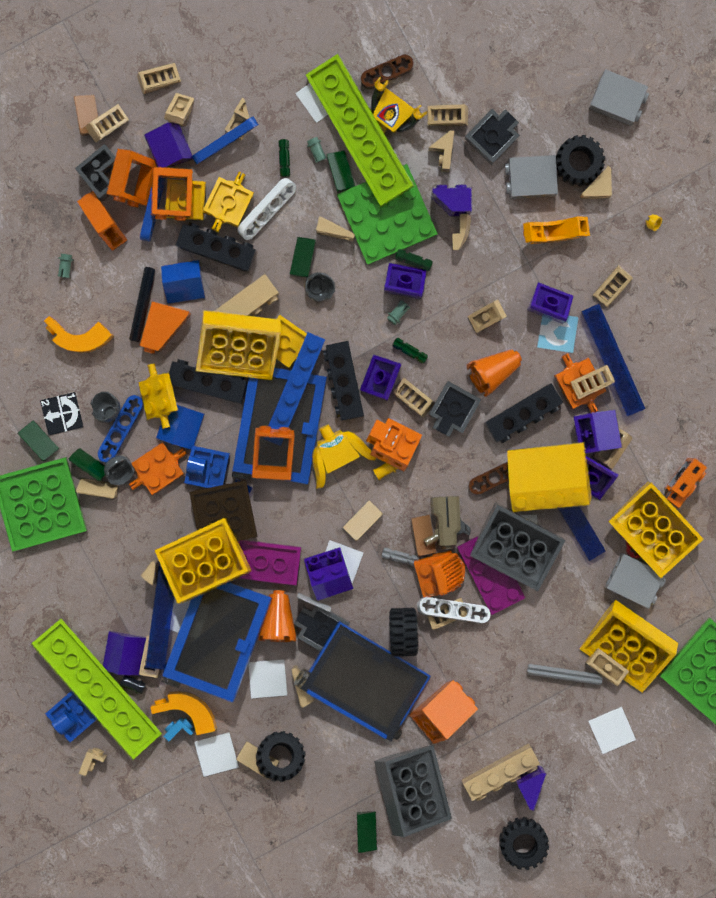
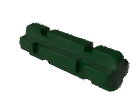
M281 139L278 141L280 148V176L290 177L289 140Z
M398 249L395 256L396 260H404L407 264L418 268L421 266L422 269L430 271L433 264L432 260L427 258L424 260L422 256L411 252L405 253V250Z
M396 338L392 344L394 348L401 349V352L413 359L416 358L421 364H424L428 358L427 354L419 352V349L407 342L405 344L400 338Z

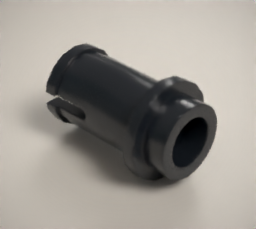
M124 675L120 686L135 691V694H142L146 683L143 680L138 681Z

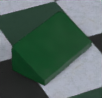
M345 150L326 154L337 193L355 187Z
M297 237L290 275L308 278L316 245L315 239Z
M34 420L18 432V435L42 461H46L59 449Z
M81 448L77 449L68 458L70 462L97 481H103L105 478V465Z
M376 811L357 812L358 853L377 850Z

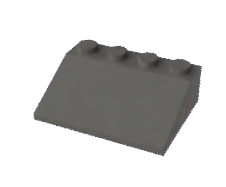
M495 502L470 556L539 591L566 540Z
M434 745L389 755L374 761L392 835L406 837L452 819Z

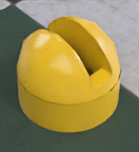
M655 214L649 215L650 219L645 221L646 226L653 231H657L662 224V218Z

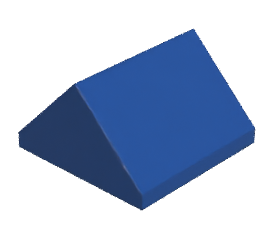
M199 260L161 266L162 284L167 304L205 298Z
M177 405L178 410L168 415L170 427L162 429V425H160L156 438L191 450L192 446L195 445L204 413Z

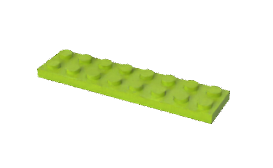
M336 54L307 73V79L380 206H384L413 188V182L341 57Z
M62 619L58 620L31 643L33 648L132 760L162 734Z

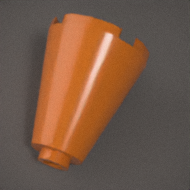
M510 349L473 360L467 364L466 368L472 372L469 377L480 393L485 392L484 396L486 397L521 366L520 361H522V358L517 351Z
M274 590L273 594H269L272 601L259 633L258 641L265 642V639H269L270 642H296L289 595L285 594V591Z

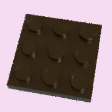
M246 480L189 492L197 530L225 518L237 541L258 537Z

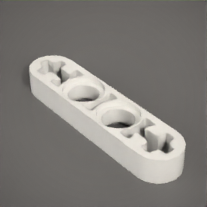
M288 178L280 180L240 223L237 229L238 234L245 240L252 239L294 194L296 190L295 183ZM276 198V202L270 206L272 200ZM263 212V216L257 220L259 214Z
M424 597L417 602V610L423 615L473 623H485L490 619L489 609L482 605L432 597ZM427 601L428 605L436 606L435 609L429 608L425 611V607H422V604ZM443 603L449 607L447 614H443L440 611V606ZM461 606L467 609L465 617H461L458 613ZM482 610V613L485 614L480 620V616L472 615V612H480Z

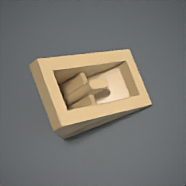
M607 166L579 197L581 199L610 198L612 196L611 168Z

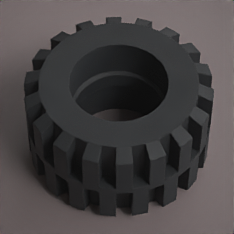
M576 135L571 139H567L556 153V170H558V176L563 178L562 181L565 183L569 182L571 186L577 185L580 187L584 184H590L601 174L605 165V156H603L604 150L599 147L600 143L598 141L594 142V138H586V135L581 137ZM582 151L589 156L590 167L586 171H577L570 165L569 156L572 152Z
M391 608L389 622L392 656H417L418 624L415 608Z
M285 731L273 732L271 735L266 736L258 746L256 753V765L259 767L260 773H263L265 778L272 779L274 782H284L296 776L303 768L306 755L303 750V744L299 742L300 739L298 737L295 738L290 732L289 734L285 733ZM284 746L290 751L292 760L287 767L278 768L271 763L269 754L272 748Z
M522 817L521 820L515 818L514 822L510 820L508 826L503 827V833H500L499 845L504 859L512 867L516 866L520 870L522 868L530 870L529 867L531 866L536 868L537 863L542 864L544 862L543 858L548 855L549 840L544 829L535 820H528L527 817ZM529 834L535 839L533 848L525 853L514 850V840L519 835Z

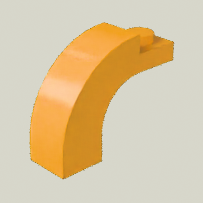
M588 217L523 223L525 242L530 244L559 242L590 236Z
M48 316L44 320L47 324L45 328L52 335L57 334L52 341L58 346L73 352L86 353L95 351L105 346L114 337L101 322H97L84 334L72 335L53 317Z
M183 691L169 692L167 701L166 698L157 699L150 706L152 714L173 709L186 712L193 720L196 735L214 732L217 729L211 709L202 699L194 694Z

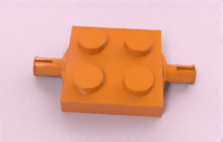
M569 353L563 355L562 359L567 367L562 372L554 375L570 408L574 409L580 405L587 404L591 413L599 411L593 400L606 392L605 388L578 399L570 383L595 371L590 359L586 358L581 362L573 363ZM593 375V378L597 386H599L600 384L597 380L596 375ZM585 379L589 389H592L589 379ZM581 381L578 382L582 393L586 392Z
M162 442L132 462V466L138 476L136 480L129 483L132 490L143 484L151 495H155L184 475L178 460L187 455V452L182 447V449L173 454L165 443Z

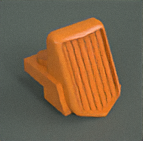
M451 550L414 561L423 598L446 595L461 587L465 580V564L459 555L452 553Z

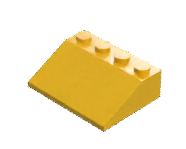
M203 310L196 371L272 380L281 336V320Z
M584 443L507 451L509 488L513 512L590 505L592 495Z
M647 482L608 521L660 578L704 540L652 482Z
M225 518L155 550L178 604L185 603L252 572Z
M615 600L604 612L581 645L580 650L588 656H591L597 648L602 650L629 671L623 680L643 693L676 655L678 642Z

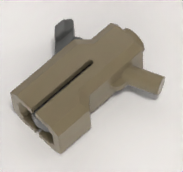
M459 496L430 497L431 514L436 517V529L434 535L425 538L424 542L426 546L437 542V545L441 546L442 549H453V545H457V534L464 532L469 536L471 533L470 527L460 517Z

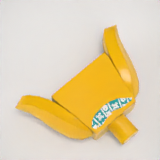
M329 424L319 429L323 439L317 441L318 445L313 449L312 453L316 489L324 487L326 471L330 473L359 458L360 455L369 460H376V457L370 455L372 450L355 433L349 431L342 432L341 430L333 433Z

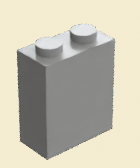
M605 69L589 109L631 126L634 121L638 122L642 111L639 108L641 103L645 104L649 93L646 92L648 86Z
M556 155L509 158L508 163H505V175H509V182L506 183V194H510V199L555 197L558 194Z
M621 553L605 584V588L649 609L650 605L653 606L657 600L656 593L659 588L663 587L666 579L664 576L660 578L650 566Z

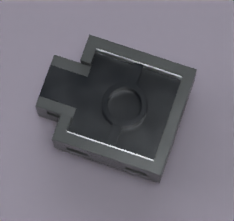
M491 109L464 139L493 165L519 138L520 135L514 130L519 122L506 109L500 115Z
M447 381L429 413L430 416L437 419L432 428L450 437L454 429L463 433L481 399Z
M315 605L313 610L304 606L294 625L301 628L297 638L321 651L337 623L340 621L349 626L350 622L332 611H327ZM339 641L337 642L336 646L334 647V649L332 650L331 654L329 655L330 657H331L332 653L334 652L335 648L337 647Z

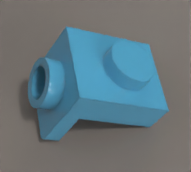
M181 717L176 723L172 721L164 729L166 733L163 737L170 741L182 728L191 736L195 731L194 725L189 719L185 718L184 720Z

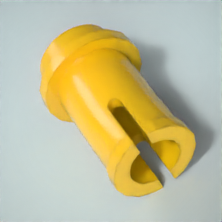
M384 463L378 468L373 469L378 480H381L392 472L396 473L398 468Z

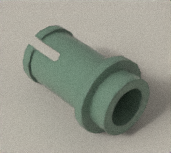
M318 137L307 141V148H310L315 163L327 158L321 147V140H318Z
M61 253V257H58L60 264L57 276L70 278L71 262L74 259H72V255Z
M400 300L394 310L388 313L387 319L394 325L400 323V319L410 309V306H407L408 304Z

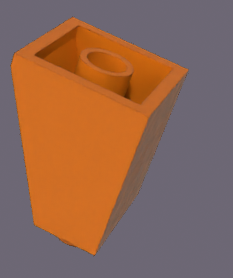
M454 680L445 683L409 714L433 744L447 740L478 710L474 700L462 691V686Z

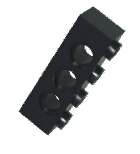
M191 222L188 225L183 224L176 242L178 248L250 273L257 253L256 249H253L254 245L243 242V244L236 243L235 238L227 235L222 238L217 236V232L207 229V231L200 230L199 225ZM198 235L204 237V242L201 245L194 243V239ZM215 242L222 243L220 251L212 250V245ZM234 248L240 250V255L237 258L230 256V252Z
M344 341L326 345V350H323L325 362L329 361L330 369H327L329 380H333L334 383L331 392L333 399L337 398L338 406L335 407L337 418L341 417V421L363 417L364 413L349 342ZM338 357L343 358L345 361L344 366L341 368H337L333 364L334 360ZM341 376H345L349 380L348 385L345 387H341L337 383L338 378ZM344 395H350L353 399L349 406H345L341 402Z
M180 359L177 362L172 361L169 375L173 386L242 404L248 383L244 381V377H229L224 374L198 372L196 367L188 366V361ZM187 371H192L194 373L193 380L186 381L184 374ZM209 375L212 377L213 382L210 386H205L203 378ZM223 381H230L231 389L229 391L222 390L221 384Z
M550 383L484 422L495 442L500 441L504 443L511 439L510 434L515 431L519 434L528 428L527 424L533 421L536 424L543 420L545 413L550 412L553 414L561 409L559 405L563 401L553 384ZM539 399L544 400L546 403V407L543 410H539L536 407V402ZM522 409L529 411V418L527 420L520 418L519 413ZM505 419H510L513 422V427L510 430H506L503 427Z

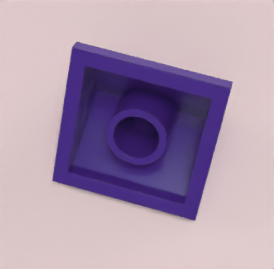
M167 122L144 135L157 167L169 168L193 160L191 157L192 153L179 124Z
M389 263L384 293L421 299L427 270Z
M538 282L527 310L563 324L567 321L573 295Z
M373 355L360 391L388 401L401 364Z
M586 456L591 495L600 500L617 479L618 474Z
M109 631L103 667L107 671L118 675L140 676L139 671L146 637Z
M537 766L538 768L531 773L525 772L521 774V778L516 781L529 809L534 811L546 776L541 766Z

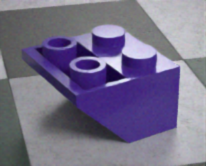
M436 185V188H432L431 198L450 217L460 216V214H471L472 189L467 188V185H455V188H448V185Z
M616 410L574 416L578 443H584L586 455L622 448Z
M340 547L304 559L317 601L354 589Z

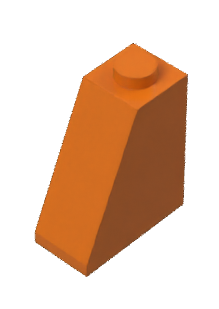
M94 191L84 195L77 201L99 236L112 251L127 241V238Z
M152 301L140 346L144 347V351L155 354V351L161 352L188 320L191 313Z

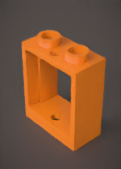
M117 149L107 194L113 196L115 201L122 203L127 201L128 206L136 208L139 205L147 206L152 187V169L157 167L155 160L131 150ZM131 163L141 166L134 196L124 193Z
M153 167L151 216H155L157 220H167V217H175L174 220L186 221V218L191 217L193 169ZM158 177L186 179L185 211L157 209Z
M270 426L255 428L252 478L291 480L294 430L288 427L271 429ZM260 436L289 438L286 467L258 465Z

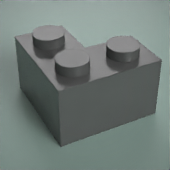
M105 144L75 168L102 201L110 196L107 194L110 180L106 174L113 169L115 156Z

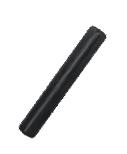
M151 267L144 268L129 340L139 342L155 274V269Z

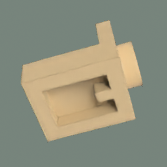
M98 748L89 749L79 774L86 776L89 771H93L96 761L93 759L104 762L107 755L103 754L104 751Z

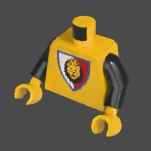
M379 77L375 82V89L371 98V111L376 120L379 121L381 129L384 133L387 129L394 133H402L412 129L421 118L427 115V111L421 114L419 111L421 105L415 109L386 88L389 84L388 80L383 85L380 83L381 77Z

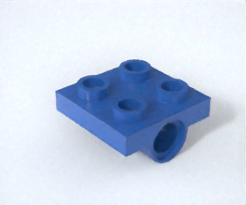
M192 446L187 462L184 483L205 488L224 485L230 453Z
M72 691L45 713L52 721L51 723L59 734L64 735L69 742H72L97 720Z

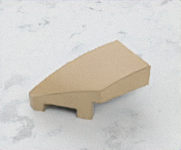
M244 98L240 100L234 110V115L226 126L225 132L231 131L250 118ZM245 134L238 139L242 141Z
M460 214V233L452 234L453 250H459L469 235L471 216L468 214Z

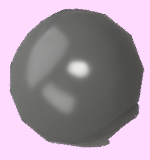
M317 272L311 274L306 279L305 292L309 298L315 301L329 300L335 292V283L326 273Z
M102 391L91 400L92 415L98 421L108 423L118 417L120 403L110 392Z
M123 455L112 457L106 462L104 474L109 483L117 486L127 483L135 473L131 461Z

